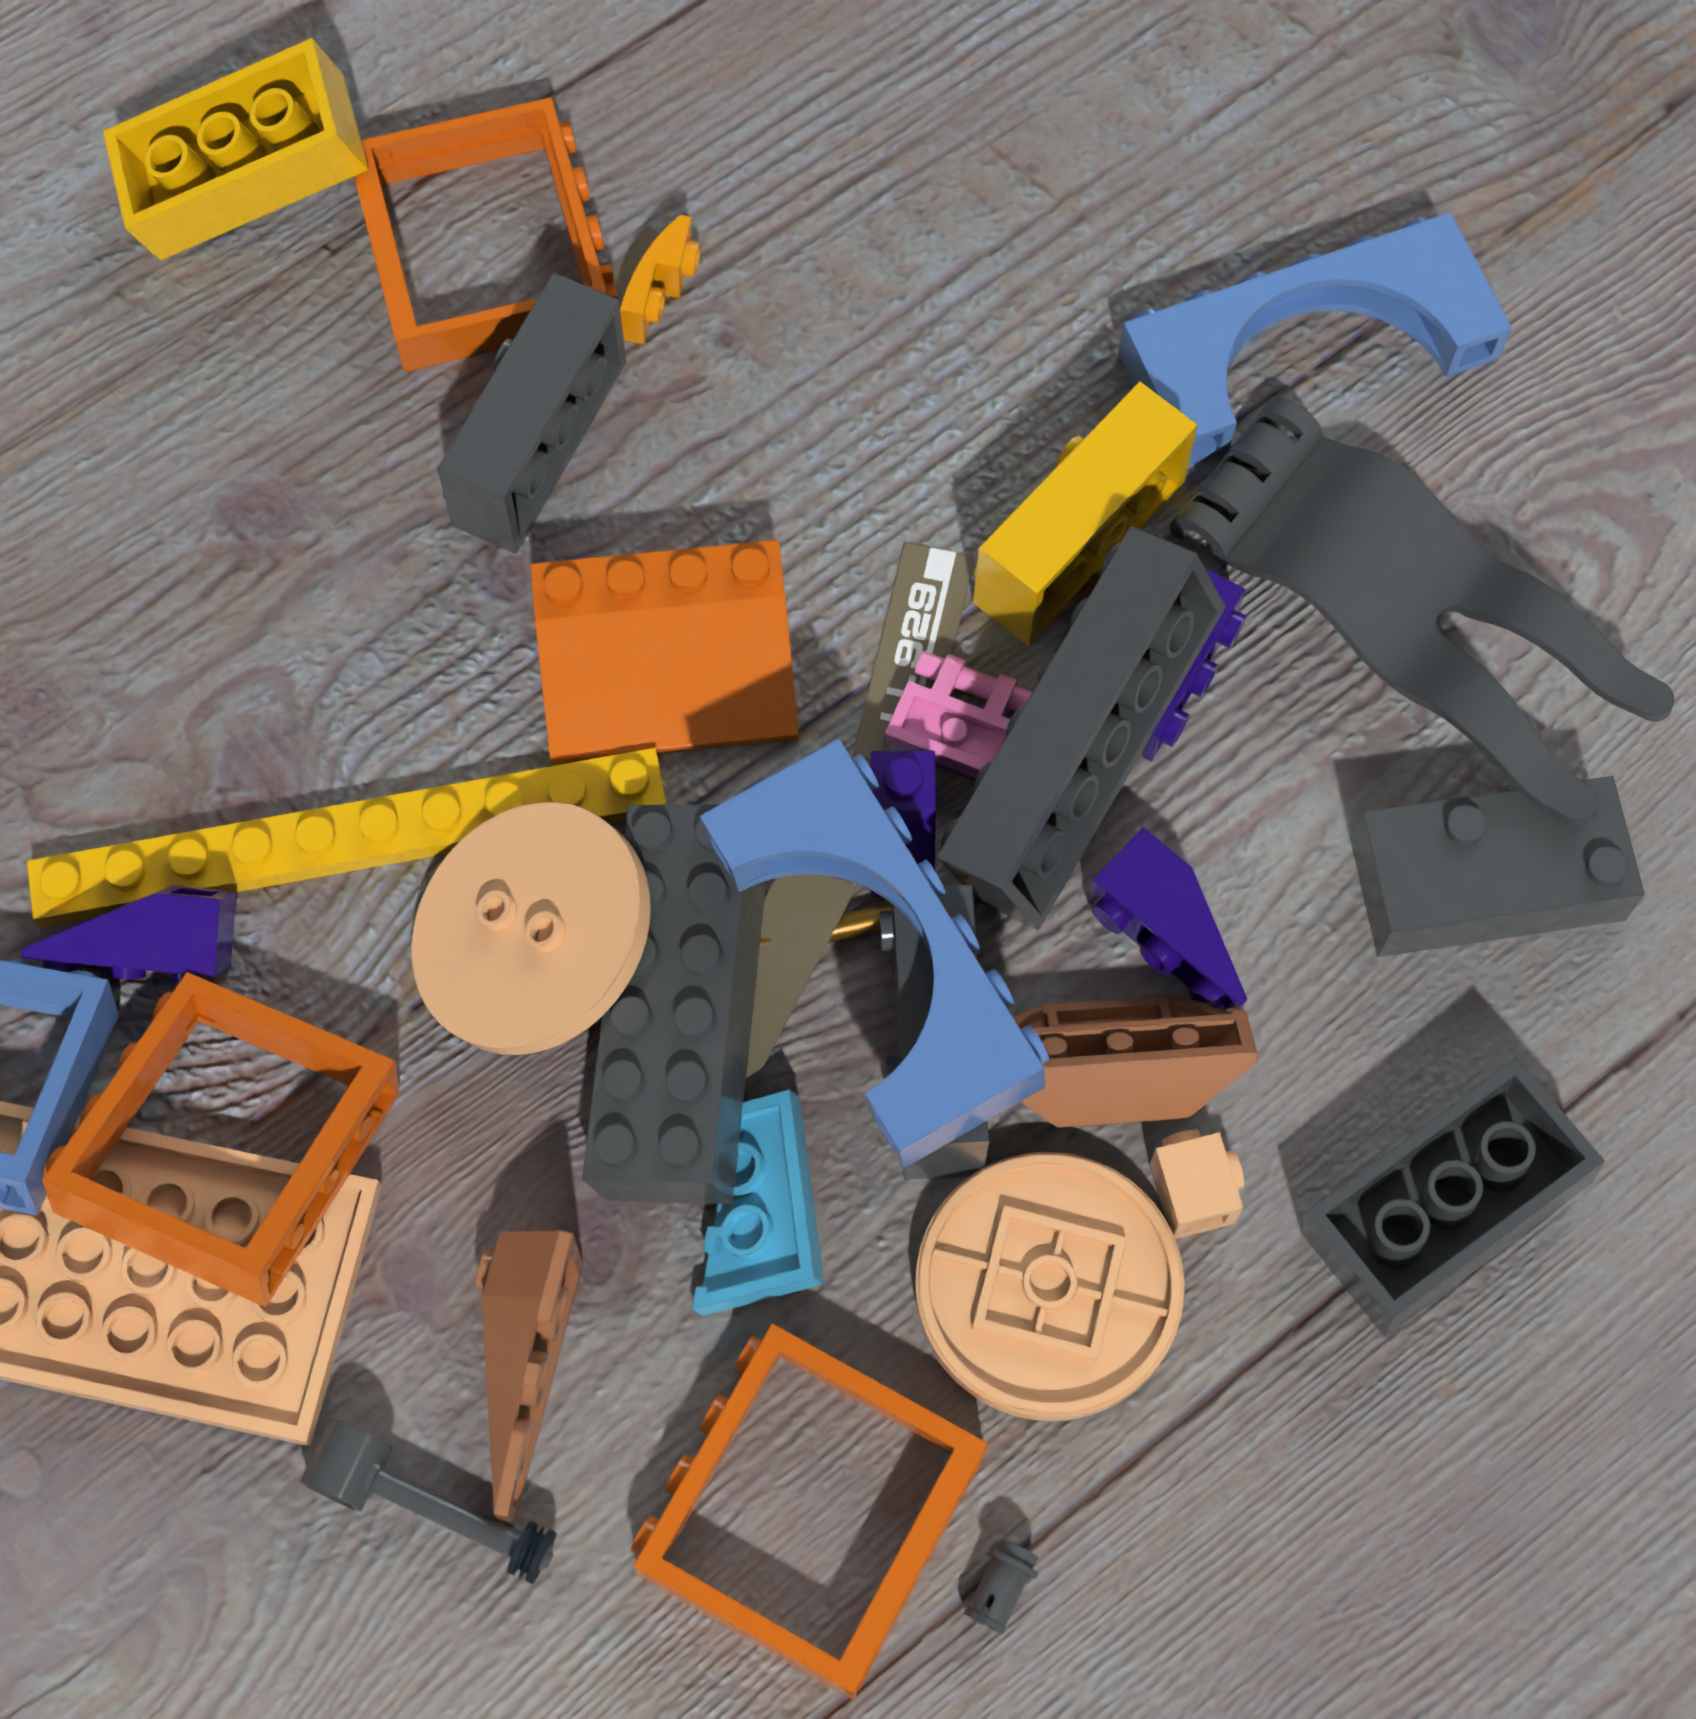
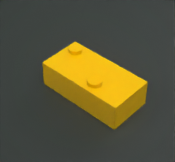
M313 38L307 39L103 131L125 229L160 261L369 170L344 75Z
M1139 382L1085 438L1078 435L1065 446L1057 459L1055 470L979 547L977 566L973 572V576L976 578L973 603L1030 647L1085 589L1091 575L1102 571L1106 555L1114 545L1121 543L1130 526L1141 529L1184 484L1198 425L1142 382Z

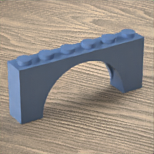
M1450 212L1432 219L1427 217L1413 219L1399 230L1378 237L1374 235L1360 237L1351 242L1346 248L1325 255L1319 253L1306 255L1292 266L1269 274L1264 271L1253 273L1245 277L1238 284L1215 292L1212 290L1199 291L1191 295L1183 303L1162 310L1156 308L1143 310L1134 315L1129 321L1124 322L1118 354L1134 387L1139 382H1142L1198 425L1188 464L1190 466L1225 454L1230 450L1237 422L1228 397L1227 371L1238 353L1252 338L1277 322L1304 313L1318 311L1351 312L1379 319L1398 328L1417 341L1433 357L1446 377L1499 359L1512 327Z
M837 739L700 815V819L709 843L739 892L756 884L785 876L824 875L841 878L864 886L884 897L902 912L919 933L928 950L934 972L933 996L924 1028L915 1045L900 1065L882 1082L865 1092L871 1115L902 1167L906 1168L1045 1088V1074L1042 1064L1050 1059L1034 1029L1030 1025L1020 1029L1007 1008L1014 1005V1000L1000 974L995 969L985 973L973 955V952L979 950L980 947L967 921L961 914L950 918L939 898L946 895V892L931 864L927 860L917 864L907 849L906 844L912 841V837L898 811L893 806L884 811L877 801L873 791L879 788V784L867 761L861 754L851 758L841 741Z

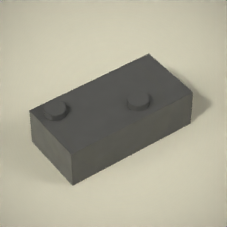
M552 273L513 340L510 338L506 339L499 348L494 362L492 377L437 468L443 489V498L446 501L453 527L517 554L626 364L618 299L557 273Z
M1614 776L1581 780L1593 789L1599 798V807L1595 818L1582 826H1574L1562 821L1538 807L1518 789L1363 812L1350 841L1377 957L1626 921L1645 893Z
M972 885L943 886L946 895L940 897L939 900L950 918L961 914L975 935ZM893 904L891 911H880L881 951L891 950L897 1046V1056L885 1057L886 1077L906 1058L919 1038L930 1010L934 983L933 964L924 942L911 922ZM975 951L973 955L977 959V951ZM988 1121L908 1167L903 1168L904 1180L969 1177L984 1168L989 1145Z
M1515 1058L1306 1211L1301 1234L1382 1335L1387 1337L1591 1185L1605 1160L1523 1064Z

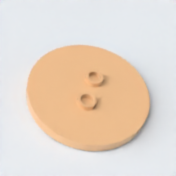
M540 802L512 808L494 816L472 830L449 852L435 871L422 896L414 922L411 943L413 974L421 998L431 1015L450 1033L472 1046L487 1052L503 1055H523L548 1050L571 1040L591 1027L611 1008L627 987L640 962L647 941L651 912L650 891L643 865L636 851L618 830L596 814L578 806L558 802Z
M1035 1152L996 1161L966 1178L947 1196L933 1215L920 1246L916 1266L915 1295L919 1320L933 1354L945 1371L963 1389L981 1402L1016 1417L1041 1421H1063L1102 1412L1132 1395L1151 1377L1166 1356L1177 1333L1184 1304L1185 1282L1183 1264L1173 1232L1155 1203L1142 1189L1121 1173L1100 1162L1067 1153Z

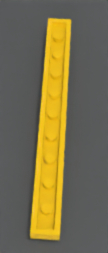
M656 747L27 860L33 920L39 928L93 919L172 885L241 892L449 854L465 836L485 821L512 808L533 803L558 802L571 804L596 814L609 824L626 822L628 805H667Z

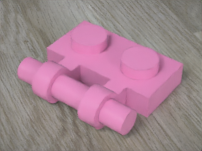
M923 651L916 665L915 674L935 681L932 689H929L911 681L907 682L885 731L884 744L903 751H935L936 764L976 779L984 765L994 760L1006 739V729L1010 719L1005 718L1004 715L1008 709L1016 712L1019 708L1025 707L1033 692L1019 687L1018 679L1000 673L998 678L966 667L967 661L950 653L946 658ZM956 690L986 700L987 703L985 708L982 709L952 696Z

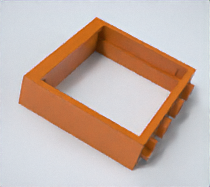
M552 97L361 140L369 170L354 176L403 372L498 351L506 339L510 338L513 340L538 298L417 326L381 188L383 185L544 149L581 283L613 298H618L611 265L599 266L595 252L604 249L596 214L585 216L582 202L590 201L583 167L572 168L568 154L577 152L572 127L568 121L559 123Z
M186 972L173 992H166L159 999L152 1015V1023L138 1042H131L124 1049L117 1064L116 1074L103 1093H96L89 1099L82 1112L80 1126L66 1146L56 1148L47 1160L42 1181L52 1211L59 1216L266 1308L400 1095L396 1061ZM198 1022L349 1086L246 1248L91 1180Z
M772 1323L763 1340L753 1335L741 1352L734 1371L742 1376L729 1399L719 1394L706 1413L700 1426V1431L708 1436L696 1457L692 1458L684 1454L671 1474L665 1491L672 1494L673 1497L660 1520L649 1515L636 1535L630 1549L631 1553L638 1556L633 1568L640 1578L854 1700L983 1461L989 1443ZM780 1358L952 1453L840 1660L665 1560Z

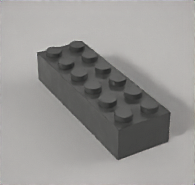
M1130 526L1121 543L1114 545L1106 555L1102 566V576L1089 598L1083 599L1076 606L1071 617L1068 634L1058 651L1050 654L1042 664L1038 675V685L1025 707L1019 708L1011 717L1006 729V739L994 760L984 765L980 770L974 783L973 796L961 816L952 820L943 834L941 850L937 858L962 885H972L973 897L977 901L1038 931L1041 928L1226 608L1197 553Z
M720 804L628 805L624 837L636 851L643 865L650 891L651 912L647 941L636 971L617 1001L602 1016L582 1180L606 1201L733 1204L767 881L756 884L741 892L737 890L709 843L700 819V815Z

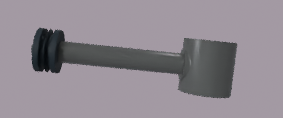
M331 1418L299 1481L302 1485L316 1493L358 1512L362 1511L367 1499L372 1494H376L509 1557L510 1561L507 1572L515 1575L520 1570L519 1578L524 1573H527L526 1581L531 1584L535 1582L541 1570L550 1565L554 1555L552 1546L557 1534L555 1531L549 1529L544 1535V1526L538 1532V1523L530 1521L524 1531L521 1532L385 1468L393 1448L379 1438L338 1419Z

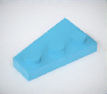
M789 1089L743 1102L733 1204L717 1205L714 1226H707L703 1251L708 1253L702 1287L696 1286L692 1310L702 1316L824 1285L800 1097Z

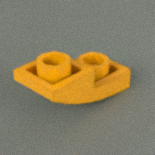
M679 215L653 241L636 267L620 307L624 341L645 345L650 323L660 324L665 296L681 298L685 277L695 278L699 266L701 242L692 241V217Z

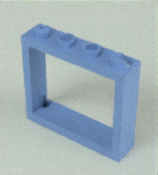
M23 959L0 960V1005L72 1018L15 1155L0 1152V1209L38 1216L47 1195L42 1181L45 1165L53 1151L59 1146H66L119 1018V1013L108 979L99 978L97 975L84 970H74L69 973L42 968Z

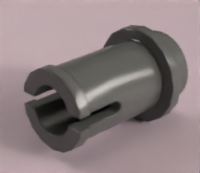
M1001 1538L996 1550L989 1548L986 1555L992 1559L969 1607H966L963 1614L1003 1635L1006 1630V1623L1028 1578L1035 1580L1038 1572L1033 1570L1039 1557Z

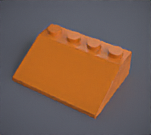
M779 540L530 564L551 765L578 762L655 747L657 754L799 740Z

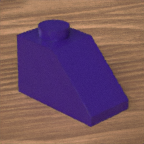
M871 751L870 768L879 784V788L873 791L874 796L884 811L893 806L902 817L912 837V841L907 843L906 847L915 862L919 864L927 860L935 870V751ZM871 890V897H882Z

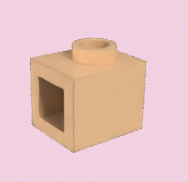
M1192 1129L1164 1138L1161 1141L1162 1147L1155 1149L1149 1167L1164 1217L1173 1232L1174 1238L1178 1239L1235 1224L1243 1209L1238 1190L1244 1188L1243 1171L1235 1150L1225 1151L1220 1132L1201 1137L1199 1130Z

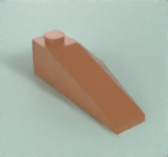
M561 1230L500 1231L495 1251L484 1250L476 1276V1288L484 1290L482 1294L494 1515L500 1522L511 1527L515 1526L583 1268V1262L573 1233Z

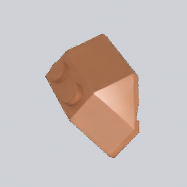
M1172 995L1041 1004L1013 1017L1020 1029L1027 1025L1034 1029L1050 1059L1042 1064L1045 1074V1088L1022 1100L1021 1103L1057 1128L1091 1127L1102 1124L1143 1121L1157 1122L1161 1120L1190 1118L1257 1063L1258 1051L1246 1010L1232 1007L1226 1010L1216 1009L1207 1002Z

